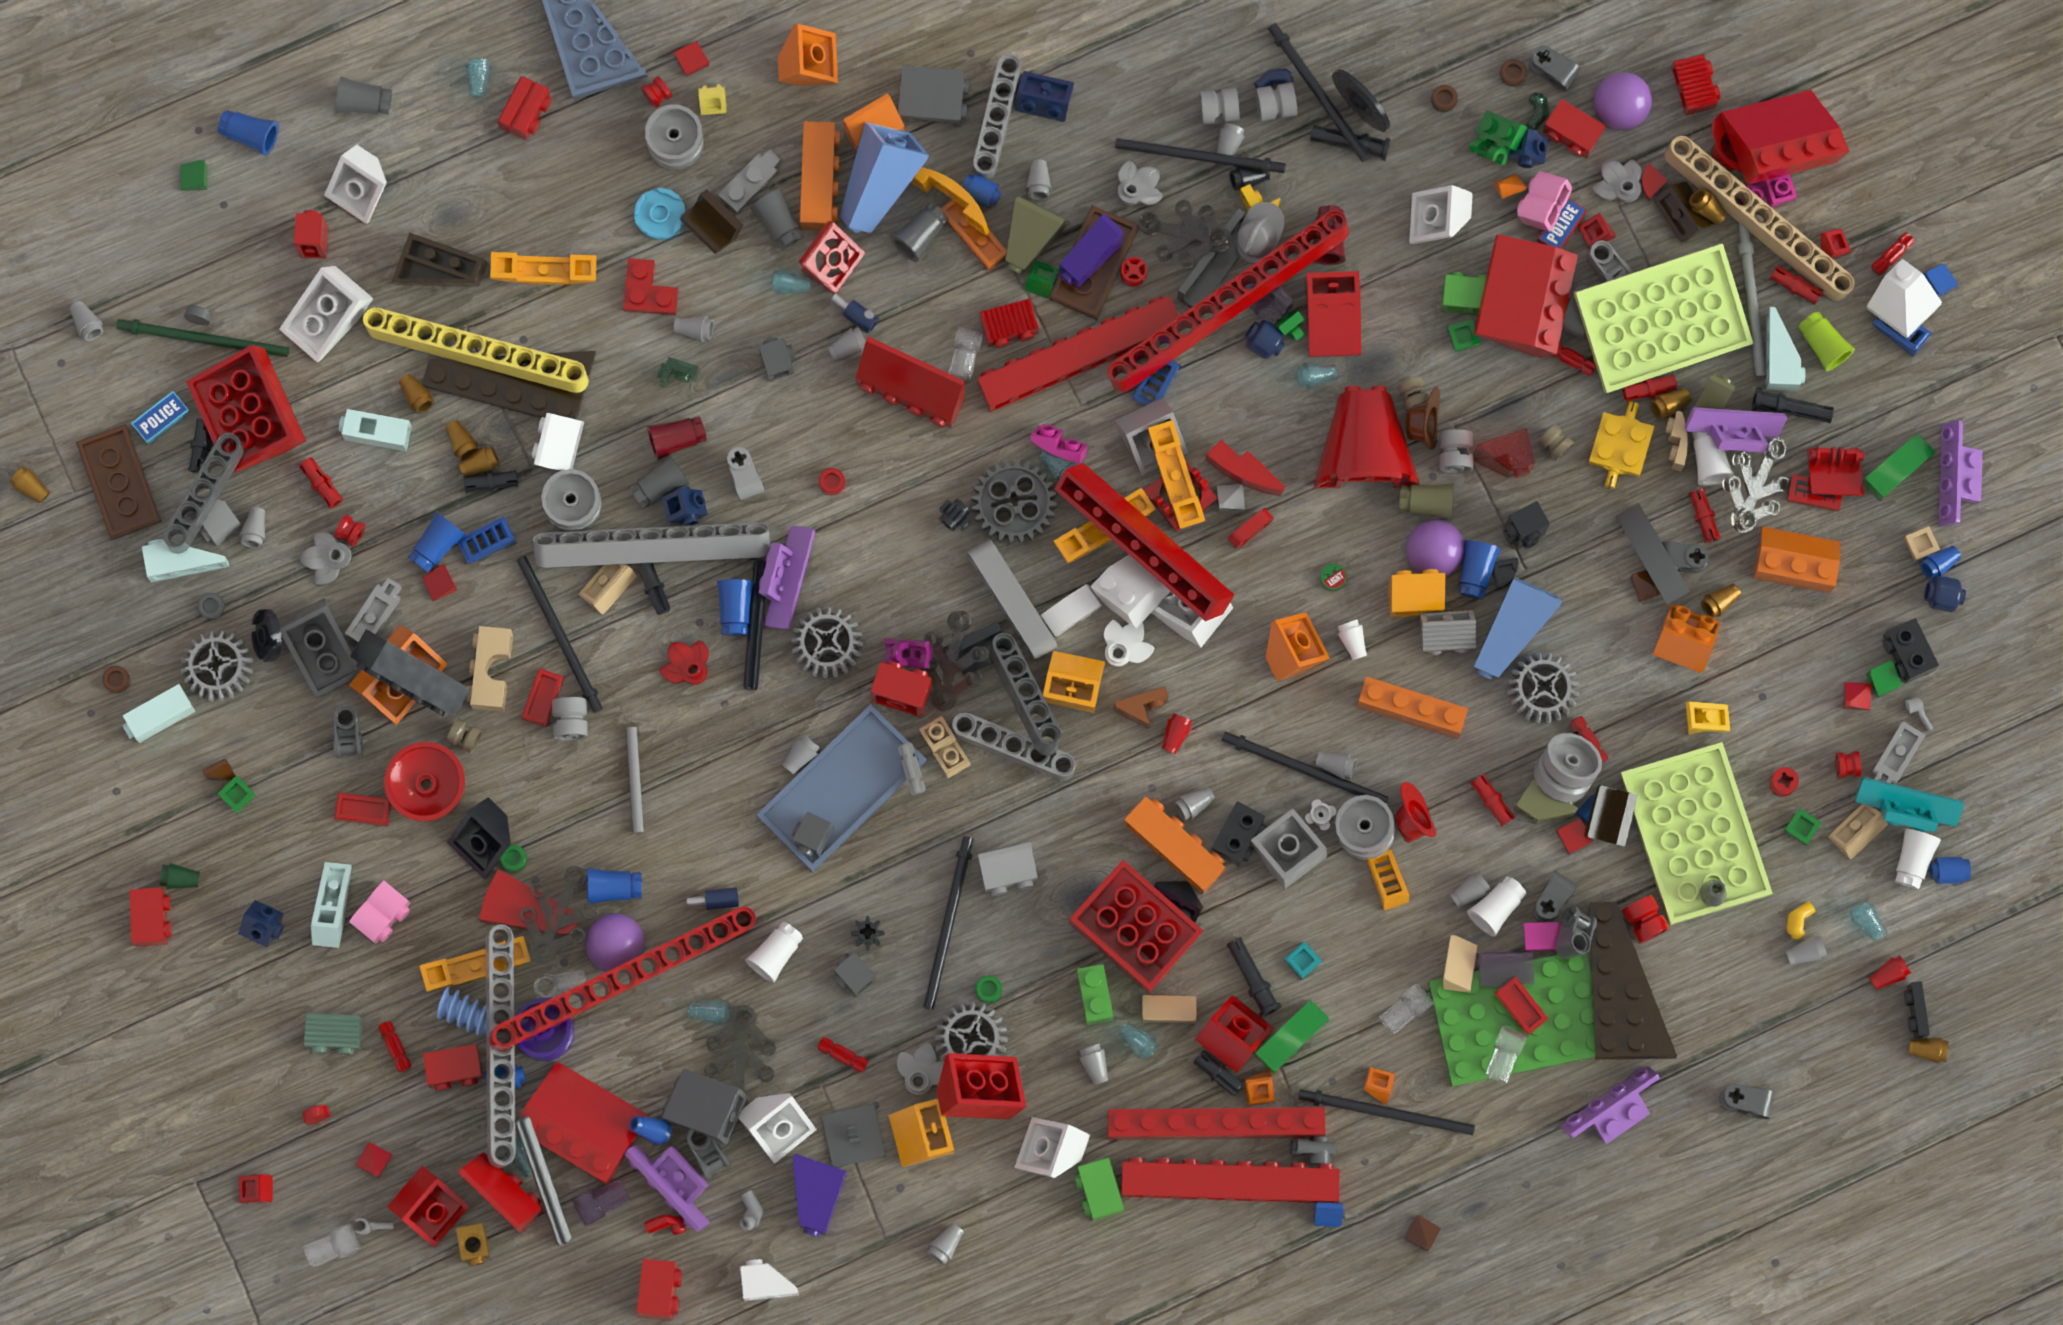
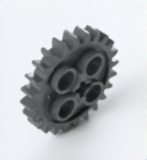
M1006 459L1005 467L1003 468L996 462L994 472L988 468L986 469L987 478L978 477V481L982 486L974 485L973 490L979 494L971 497L972 502L978 503L972 507V512H980L975 517V521H984L981 530L984 531L990 528L989 537L992 538L995 534H998L999 543L1005 537L1009 539L1010 545L1013 544L1014 538H1018L1020 544H1023L1025 536L1034 541V532L1043 535L1041 526L1050 527V522L1046 518L1055 517V513L1049 510L1057 508V503L1051 501V499L1056 497V492L1048 491L1053 487V482L1045 483L1047 473L1039 476V466L1031 470L1029 469V461L1022 467L1020 466L1019 459H1016L1014 466H1011L1008 459ZM1021 482H1028L1031 484L1032 489L1028 492H1022L1017 486ZM1001 486L1006 490V493L1001 497L994 496L991 492L994 487ZM1033 496L1037 497V500H1026ZM1012 497L1016 498L1018 506L1013 507V504L1010 503ZM994 503L1001 504L995 508L991 507V504ZM1027 507H1032L1037 511V514L1029 518L1024 516L1022 511ZM1000 512H1007L1011 518L1007 522H1000L996 516Z

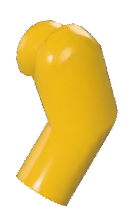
M1809 901L1790 912L1787 917L1786 929L1792 939L1798 940L1805 935L1803 929L1804 919L1816 912Z

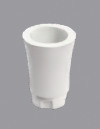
M1692 432L1698 484L1701 486H1711L1731 480L1734 477V473L1725 451L1716 447L1709 433Z
M1905 829L1895 882L1919 890L1922 880H1925L1928 867L1941 839L1917 830Z
M1507 876L1502 883H1498L1488 895L1467 911L1468 916L1483 932L1495 937L1506 919L1521 903L1520 900L1525 897L1526 891L1519 882Z
M782 922L778 929H774L770 936L745 959V962L762 978L775 983L782 968L798 948L797 945L803 939L802 935L788 923Z

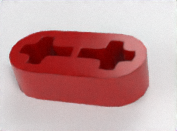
M1264 508L1234 531L1227 540L1237 550L1274 520V517Z

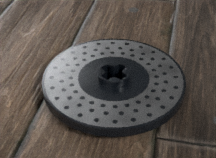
M1337 69L1332 73V80L1336 89L1350 108L1363 121L1380 132H1385L1390 128V121L1383 107L1359 80L1342 69Z

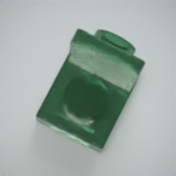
M668 357L666 364H661L657 378H660L661 387L667 388L672 374L675 375V379L684 383H689L690 380L697 382L700 370L698 366Z

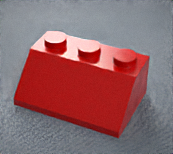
M948 1053L945 1056L937 1087L941 1116L1010 1120L1026 1108L1017 1057Z
M484 1152L458 1171L463 1179L520 1234L544 1211L539 1206L542 1201L532 1191L527 1194L520 1187L523 1182L512 1171L507 1175L501 1168L492 1166Z

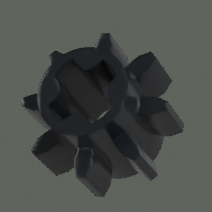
M947 499L939 508V511L942 513L939 520L951 531H954L957 527L963 531L971 522V519L968 517L971 510L959 499H956L953 503Z
M866 916V922L863 923L856 920L855 924L858 930L851 931V936H858L859 938L855 945L858 947L864 944L867 951L870 950V945L874 943L880 946L878 936L885 935L884 931L877 930L880 921L872 923L869 916ZM865 928H871V932L875 933L870 936V939H865V936L860 934L865 932Z

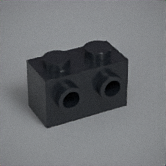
M1535 501L1510 514L1504 526L1506 530L1503 533L1510 545L1514 544L1516 549L1523 546L1525 549H1528L1539 543L1538 539L1545 535L1550 523L1538 501Z
M1916 618L1886 631L1883 635L1884 640H1882L1884 649L1889 655L1892 654L1896 662L1894 665L1900 678H1904L1906 683L1935 671L1939 666Z
M1237 801L1215 840L1211 852L1214 851L1221 858L1238 867L1242 861L1247 863L1254 851V848L1250 847L1252 844L1251 840L1267 827V825L1263 824L1265 816Z

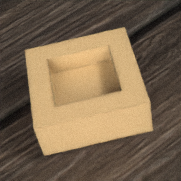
M1929 526L1903 538L1914 562L1940 551Z

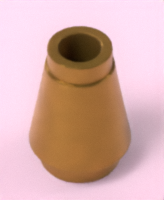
M1698 189L1690 197L1689 203L1694 212L1716 225L1725 220L1726 212H1724L1710 190Z
M407 374L400 379L399 385L411 410L421 414L433 406V394L411 374Z
M1685 388L1657 395L1650 402L1651 410L1657 419L1661 420L1664 418L1667 420L1690 403L1691 396Z
M454 420L446 425L445 429L456 457L463 461L479 450L477 447L478 442L459 420Z
M483 446L458 464L463 476H471L495 470V467L500 465V461L492 446L487 448Z
M22 466L10 480V483L14 485L13 489L37 501L39 504L50 494V491L47 490L30 468L26 469Z
M1732 583L1705 594L1704 599L1701 600L1702 609L1713 618L1715 616L1720 617L1741 597V591L1737 585Z
M1942 1038L1910 1039L1909 1055L1937 1064L1947 1062L1949 1041L1942 1040Z

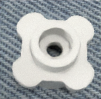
M1319 799L1314 800L1311 804L1312 809L1310 813L1306 814L1305 820L1308 824L1319 826L1321 830H1327L1330 827L1329 822L1331 818L1336 815V809L1334 806L1322 803ZM1323 813V817H1319L1318 814Z

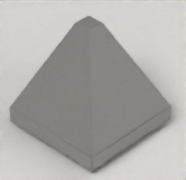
M1243 484L1216 486L1218 512L1245 510Z

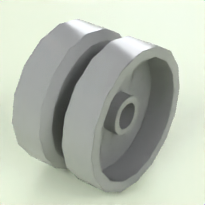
M666 105L657 109L649 117L645 126V139L651 158L658 165L670 170H681L691 166L700 157L704 148L702 125L697 115L689 108L681 105Z
M575 469L559 471L552 475L543 487L541 495L543 509L550 523L562 532L585 531L591 528L599 519L602 510L601 495L592 477L583 471ZM574 498L576 499V501L572 504L567 503V501L572 502Z
M1562 733L1553 737L1534 766V777L1537 785L1543 792L1553 799L1562 802H1576L1584 797L1602 769V759L1595 746L1582 736Z
M1370 795L1355 796L1346 801L1338 810L1335 820L1338 841L1343 850L1353 858L1361 860L1376 859L1385 854L1393 845L1396 834L1393 814L1388 805L1379 798ZM1367 825L1369 829L1363 830L1361 826Z

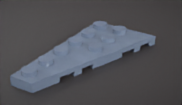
M542 0L573 99L648 77L646 71L639 65L634 55L625 46L592 0Z

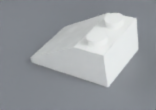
M336 266L322 267L279 330L316 362H320L361 318L373 298Z
M1130 555L1108 567L1091 586L1101 603L1134 628H1137L1171 592Z
M1170 592L1151 613L1180 636L1201 648L1230 613L1233 606L1229 603L1223 615L1205 622L1176 595Z

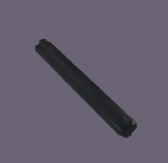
M760 560L753 563L752 581L754 583L750 601L743 684L744 689L751 691L758 689L765 597L759 593V583L764 574L766 561Z

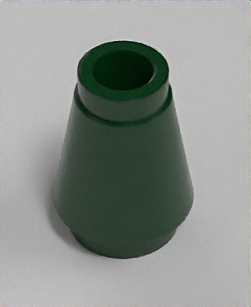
M172 863L162 865L160 886H165L166 889L198 887L200 871Z

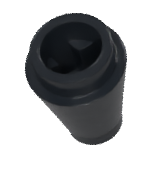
M1236 166L1235 170L1229 172L1232 188L1234 191H1237L1249 184L1251 187L1270 180V172L1266 174L1263 173V170Z

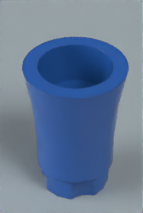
M229 110L223 112L218 125V134L250 147L264 156H267L273 149L279 130L277 121L260 119Z
M435 512L429 526L413 547L415 550L410 553L408 558L429 573L434 564L437 565L465 533Z
M1465 540L1464 560L1459 580L1461 584L1458 591L1459 594L1476 599L1484 598L1485 590L1488 589L1489 580L1501 548L1480 541Z
M740 579L717 581L722 635L741 636L748 634L747 625L749 624L750 601L754 581Z
M587 867L588 905L642 898L641 872L631 873V871L600 870Z

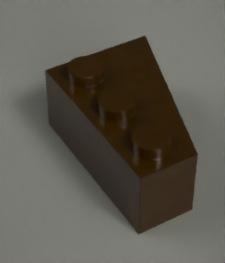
M409 232L392 283L399 286L479 287L488 262L481 257Z

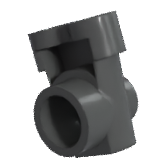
M1314 1136L1312 1141H1309V1139L1291 1141L1289 1151L1291 1156L1309 1155L1310 1165L1330 1164L1331 1156L1335 1155L1336 1144L1328 1142V1137Z

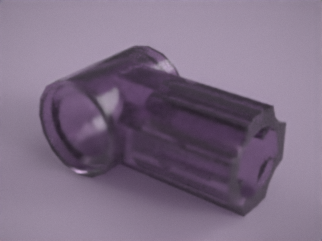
M618 1179L595 1192L592 1190L577 1197L572 1203L583 1225L587 1226L603 1218L606 1215L605 1213L631 1199L621 1180Z

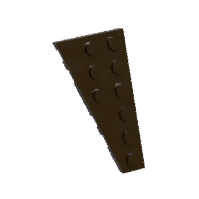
M596 351L548 354L582 363L589 379ZM505 356L495 357L496 360H502L503 358H505ZM451 359L429 360L422 381V385L425 388L538 418H546V414L551 413L577 420L585 390L579 393L570 392ZM525 360L521 362L520 366H528L531 361ZM549 367L545 370V373H553L556 368ZM573 374L569 379L577 380L581 374Z
M1590 902L1589 915L1597 919V925L1591 941L1595 1060L1676 1059L1677 1054L1617 902Z

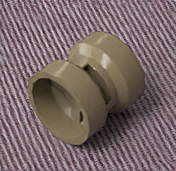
M1415 377L1398 385L1400 394L1405 397L1404 405L1407 411L1415 404L1427 402L1429 399V394L1424 391L1425 383L1422 377Z
M1557 424L1552 426L1537 442L1542 448L1549 447L1550 456L1555 461H1558L1575 443L1570 437L1561 436L1562 429Z
M458 718L454 722L446 742L453 746L459 745L464 751L471 754L479 743L482 730L477 727L471 728L467 726L465 721Z

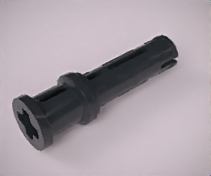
M1313 125L1310 141L1353 150L1339 130ZM1362 133V136L1355 134L1369 155L1380 157L1382 161H1386L1391 138L1383 140L1370 137L1369 133Z
M1759 387L1756 388L1752 401L1753 411L1761 409L1773 413H1784L1814 419L1829 424L1834 413V407L1791 399L1782 392L1778 394L1762 391Z
M1242 937L1236 938L1235 943L1232 940L1226 946L1229 948L1250 987L1248 994L1257 1003L1260 1009V1017L1268 1016L1279 1010L1282 1005L1275 1000L1270 990L1271 984L1263 980Z

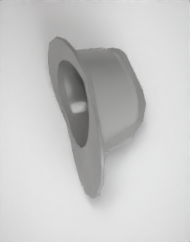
M1262 202L1251 207L1239 229L1236 240L1237 250L1241 257L1250 263L1255 264L1275 250L1285 226L1284 214L1275 204Z

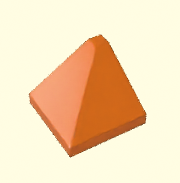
M1517 173L1493 182L1494 188L1502 199L1526 190V186Z
M1369 1067L1364 1090L1382 1104L1387 1105L1395 1074Z
M1269 1070L1245 1079L1248 1106L1275 1102L1272 1076Z

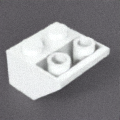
M547 413L546 418L541 417L538 432L542 433L540 442L535 443L532 451V458L535 459L534 464L560 471L573 469L584 422Z

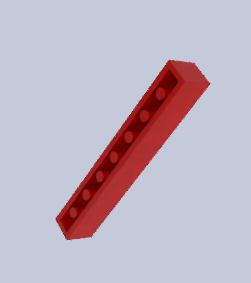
M1156 297L1148 302L1149 305L1140 309L1138 306L1132 307L1124 312V316L1117 319L1109 317L1100 323L1101 325L1096 328H1083L1076 333L1077 336L1070 339H1067V337L1060 338L1052 343L1053 346L1047 349L1037 348L1031 351L1026 358L1021 360L1014 358L1007 361L1003 368L996 371L995 368H991L980 374L981 377L977 378V385L990 413L1121 357L1179 316L1171 297Z
M1081 463L1064 470L1055 487V490L1205 622L1224 614L1235 595L1086 464Z
M1325 1107L1108 1109L1107 1140L1280 1139L1325 1136Z
M1130 1157L1128 1162H1122L1121 1197L1339 1203L1340 1169H1334V1164H1317V1168H1306V1163H1290V1167H1279V1162H1263V1166H1252L1251 1161H1236V1165H1225L1223 1160H1209V1165L1198 1164V1160L1183 1159L1182 1164L1171 1163V1159L1156 1158L1155 1163H1144V1158Z

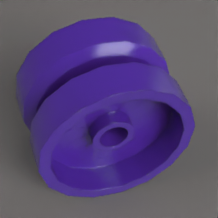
M538 998L529 1001L518 1010L515 1016L550 999ZM552 1007L545 1008V1016L550 1020H556L557 1011ZM528 1019L521 1020V1028L526 1032H531L533 1030V1023ZM568 1019L550 1028L548 1032L545 1031L542 1035L538 1034L517 1045L526 1056L535 1061L549 1062L559 1059L568 1051L573 1042L574 1027L572 1020Z

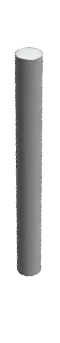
M637 727L626 728L633 834L644 833Z

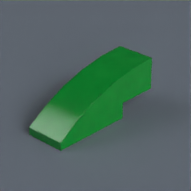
M1916 434L1863 480V485L1881 502L1929 460L1936 451L1919 434Z
M1310 1000L1254 1056L1274 1075L1330 1018Z

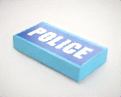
M172 391L131 424L149 445L187 416L190 411Z

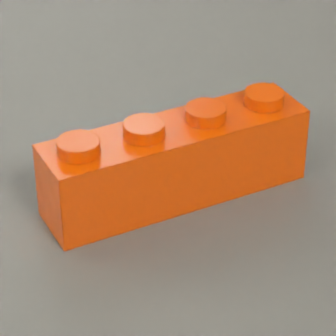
M804 121L800 207L801 229L822 230L828 221L837 222L838 206H833V197H838L839 181H834V172H839L840 156H835V146L840 147V131H836L835 122Z
M1367 676L1357 703V708L1458 739L1461 734L1468 712L1466 707Z
M1145 796L1124 819V825L1204 895L1225 872L1226 867L1223 865L1225 861L1214 851L1210 854L1203 848L1204 842L1197 835L1192 834L1190 836L1183 830L1185 826L1175 816L1170 818L1163 812L1165 808L1155 798L1150 800Z

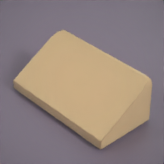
M627 564L603 565L578 595L599 613L605 614L637 575Z
M1861 804L1828 838L1851 860L1888 823L1884 820L1882 813L1875 807Z
M1450 935L1443 978L1444 990L1470 993L1478 945L1458 936Z
M1142 995V1022L1196 1023V996Z

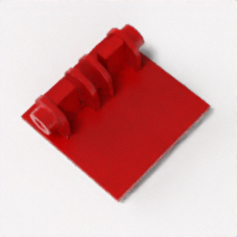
M1816 446L1815 449H1807L1811 494L1864 496L1861 461L1864 459L1863 450H1859V448L1843 450V447H1839L1836 450L1835 447L1830 449L1820 448L1819 446Z

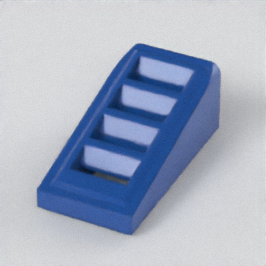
M1877 318L1872 324L1912 357L1915 356L1932 335L1922 325L1908 338H1904L1899 332L1892 330V327L1883 324L1884 321L1880 318ZM1914 334L1918 335L1919 337L1914 343L1909 341Z
M1172 360L1165 365L1171 368L1169 373L1162 369L1156 371V373L1166 378L1164 382L1152 375L1140 382L1131 399L1146 406L1163 398L1181 364ZM1148 381L1161 387L1159 392L1147 386ZM1145 390L1156 396V398L1152 401L1141 395L1142 391Z
M505 516L462 537L458 544L469 565L516 544V541ZM500 528L505 536L502 540H500L496 531ZM492 533L496 543L491 545L486 534ZM482 537L486 546L485 549L481 550L477 538ZM471 541L477 552L473 555L467 545Z

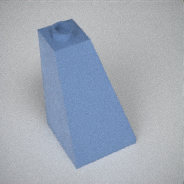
M865 122L840 213L841 219L850 231L855 233H861V231L872 233L927 161L929 155L911 133Z
M1514 577L1474 667L1478 668L1477 673L1488 679H1492L1493 675L1499 677L1560 607L1563 598Z

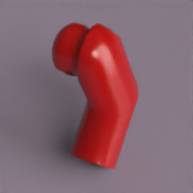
M663 1214L644 1222L645 1229L649 1234L664 1228H671L673 1235H680L686 1231L685 1222L680 1216Z

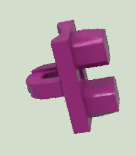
M884 638L886 653L883 663L887 664V661H893L901 664L903 667L929 668V662L932 661L933 647L930 645V641Z

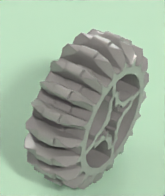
M828 607L827 614L822 615L821 608H817V617L808 612L807 618L809 622L803 619L799 620V624L803 629L794 628V634L799 637L791 639L792 644L798 645L792 649L794 655L801 654L796 659V662L798 664L806 662L803 667L805 672L813 667L812 675L814 677H817L819 671H823V679H827L828 672L832 671L833 677L838 678V669L847 674L846 664L851 667L856 666V662L851 657H861V653L855 649L863 648V642L856 641L862 637V632H853L858 628V623L853 622L849 624L851 615L848 614L841 619L842 610L838 609L836 614L832 615V608ZM822 624L837 625L836 627L833 626L829 631L815 628ZM843 630L847 633L850 640L846 652L837 643ZM808 634L813 636V639L817 642V646L811 656L805 648ZM831 638L833 647L828 648L827 645V648H824L822 640ZM826 655H833L836 658H840L834 662L828 663L818 661Z
M212 630L209 632L210 638L206 639L204 634L199 635L201 639L199 644L195 640H191L190 643L194 647L193 650L185 648L184 652L190 657L181 659V663L187 665V667L181 669V673L188 675L183 681L186 685L192 684L190 687L192 693L199 690V698L203 699L208 693V700L210 702L215 700L216 695H218L221 702H224V694L228 693L230 698L233 699L235 694L232 691L235 688L240 693L244 691L240 685L241 682L249 684L250 680L244 675L253 674V669L246 667L253 663V659L246 657L249 655L250 650L249 648H242L244 646L242 639L235 642V634L231 633L226 639L225 631L221 630L219 636L216 637L215 632ZM219 647L231 649L236 653L237 659L222 657ZM209 649V657L197 665L200 656ZM216 657L218 661L221 663V665L219 666L218 675L213 669V667L215 666ZM237 667L235 675L225 683V675ZM197 674L212 675L216 686L201 682Z
M1537 653L1536 661L1528 655L1526 657L1527 665L1519 661L1517 663L1519 670L1513 669L1511 675L1516 679H1509L1507 683L1509 686L1515 687L1507 692L1508 696H1516V698L1511 700V705L1520 704L1521 706L1516 712L1518 714H1521L1524 710L1528 712L1525 716L1527 721L1532 715L1536 716V724L1540 723L1541 717H1544L1546 724H1550L1551 715L1557 722L1560 721V712L1567 716L1570 713L1567 706L1574 708L1576 702L1572 698H1578L1579 692L1573 690V688L1579 686V681H1571L1576 676V672L1571 671L1567 673L1570 664L1567 662L1562 667L1560 665L1562 657L1560 656L1556 658L1555 662L1551 661V653H1547L1545 660L1542 659L1541 653ZM1547 669L1554 673L1544 677L1537 672L1534 673L1533 670ZM1525 676L1529 679L1528 683L1533 689V692L1527 699L1522 689V681ZM1559 679L1562 680L1565 690L1562 701L1557 697L1558 693L1554 689V685ZM1551 681L1547 691L1536 695L1540 685H1547ZM1539 700H1544L1554 706L1540 708L1533 704Z
M975 1002L970 1003V1010L966 1011L964 1003L960 1004L961 1013L959 1014L954 1008H951L950 1013L953 1018L950 1019L946 1015L942 1017L947 1026L942 1024L937 1026V1029L944 1032V1034L935 1035L936 1041H944L943 1044L936 1046L937 1051L946 1050L941 1056V1060L944 1061L948 1053H955L950 1046L949 1035L962 1042L964 1046L962 1054H971L978 1048L989 1049L990 1051L986 1055L999 1056L996 1052L1006 1053V1048L999 1045V1043L1008 1042V1037L1000 1036V1034L1007 1031L1006 1026L997 1027L1002 1022V1018L997 1017L992 1020L995 1010L991 1009L988 1014H985V1004L980 1006L979 1011H975ZM975 1018L968 1029L953 1028L963 1019ZM982 1021L987 1023L992 1029L994 1042L989 1041L988 1038L980 1034ZM975 1027H977L976 1038H979V1041H974L967 1051V1039L964 1040V1037L970 1036L974 1032Z

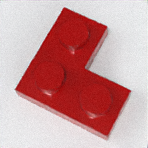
M628 258L623 310L627 312L676 316L678 287L653 286L655 261Z

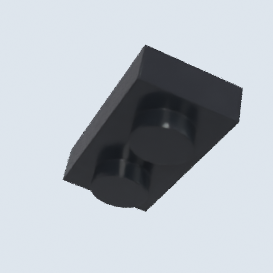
M1922 981L1911 982L1907 986V990H1904L1905 1004L1910 1006L1911 1016L1908 1017L1910 1033L1914 1032L1915 1039L1926 1038L1930 1035Z

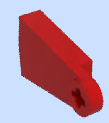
M499 869L486 892L479 917L480 922L502 924L511 928L563 936L572 934L578 926V919L574 911ZM564 915H569L568 920L571 922V925H565L564 929L560 928V923L557 921L558 917L563 918Z

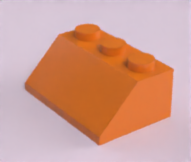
M1762 526L1753 578L1831 593L1836 587L1840 564V541Z
M399 625L386 640L441 672L448 665L414 632L402 625ZM363 670L349 684L366 702L395 725L400 722L416 703L415 700L395 690Z

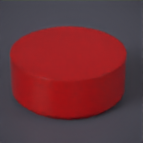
M836 468L825 469L819 476V487L827 495H838L845 487V477Z
M326 1105L313 1106L302 1113L304 1123L307 1125L316 1124L331 1117L329 1108Z

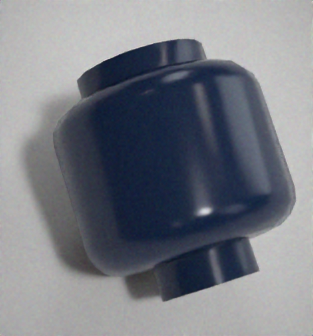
M1262 320L1259 323L1255 321L1244 337L1247 340L1246 347L1263 359H1268L1272 355L1278 356L1285 345L1282 342L1283 334L1276 326L1266 320Z
M1938 575L1926 584L1924 599L1928 601L1929 607L1932 609L1954 612L1965 601L1966 590L1962 589L1960 580L1956 578Z

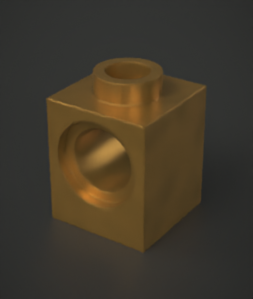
M483 1223L456 1228L462 1262H468L469 1266L484 1264L486 1258H491L486 1228ZM471 1239H479L481 1242L480 1249L475 1253L467 1251V1243Z

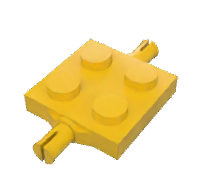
M1628 402L1625 416H1616L1603 412L1589 464L1602 467L1608 472L1604 484L1607 488L1611 481L1610 489H1615L1618 475L1628 474L1640 478L1654 426L1635 419L1639 407L1637 403L1634 404L1633 411L1631 412L1633 402Z

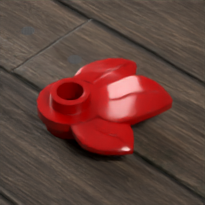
M701 640L695 642L691 648L682 642L670 643L668 647L670 663L659 669L660 674L664 679L674 684L683 681L691 685L703 683L708 674L706 662L709 657V651L707 646ZM698 668L696 673L690 674L692 669Z

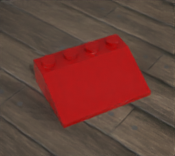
M1812 90L1720 113L1746 185L1837 163L1849 152L1841 128Z
M1499 234L1496 235L1474 334L1538 358L1556 355L1578 255L1550 245Z
M868 336L856 374L858 388L867 394L872 395L875 392L883 396L882 399L891 405L901 404L907 407L906 411L920 417L922 414L931 418L930 422L938 427L944 428L946 425L951 428L965 401L964 380Z
M250 345L186 381L213 444L215 445L217 439L225 433L236 435L242 444L243 455L233 473L282 455L306 442L265 348ZM226 444L223 451L226 453L233 452L236 449V444Z
M1124 860L1119 863L1069 919V924L1147 994H1150L1204 932Z
M558 1061L519 1116V1118L525 1116L530 1118L541 1147L607 1186L624 1160L625 1151L631 1148L638 1137V1134L630 1130L631 1119L634 1116L650 1117L648 1114Z

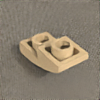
M1677 411L1674 418L1669 417L1665 433H1669L1667 442L1677 444V446L1672 445L1669 460L1673 461L1671 469L1681 472L1685 466L1688 437L1684 427L1686 423L1683 413Z
M942 716L919 729L947 778L952 777L971 765Z

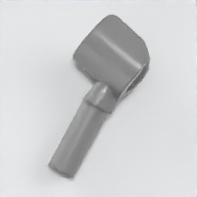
M1917 697L1905 700L1904 703L1908 714L1917 712L1926 730H1932L1933 727L1923 710L1922 700Z
M357 1218L354 1221L365 1223L363 1231H355L360 1235H367L371 1230L394 1229L393 1222L376 1223L364 1218Z

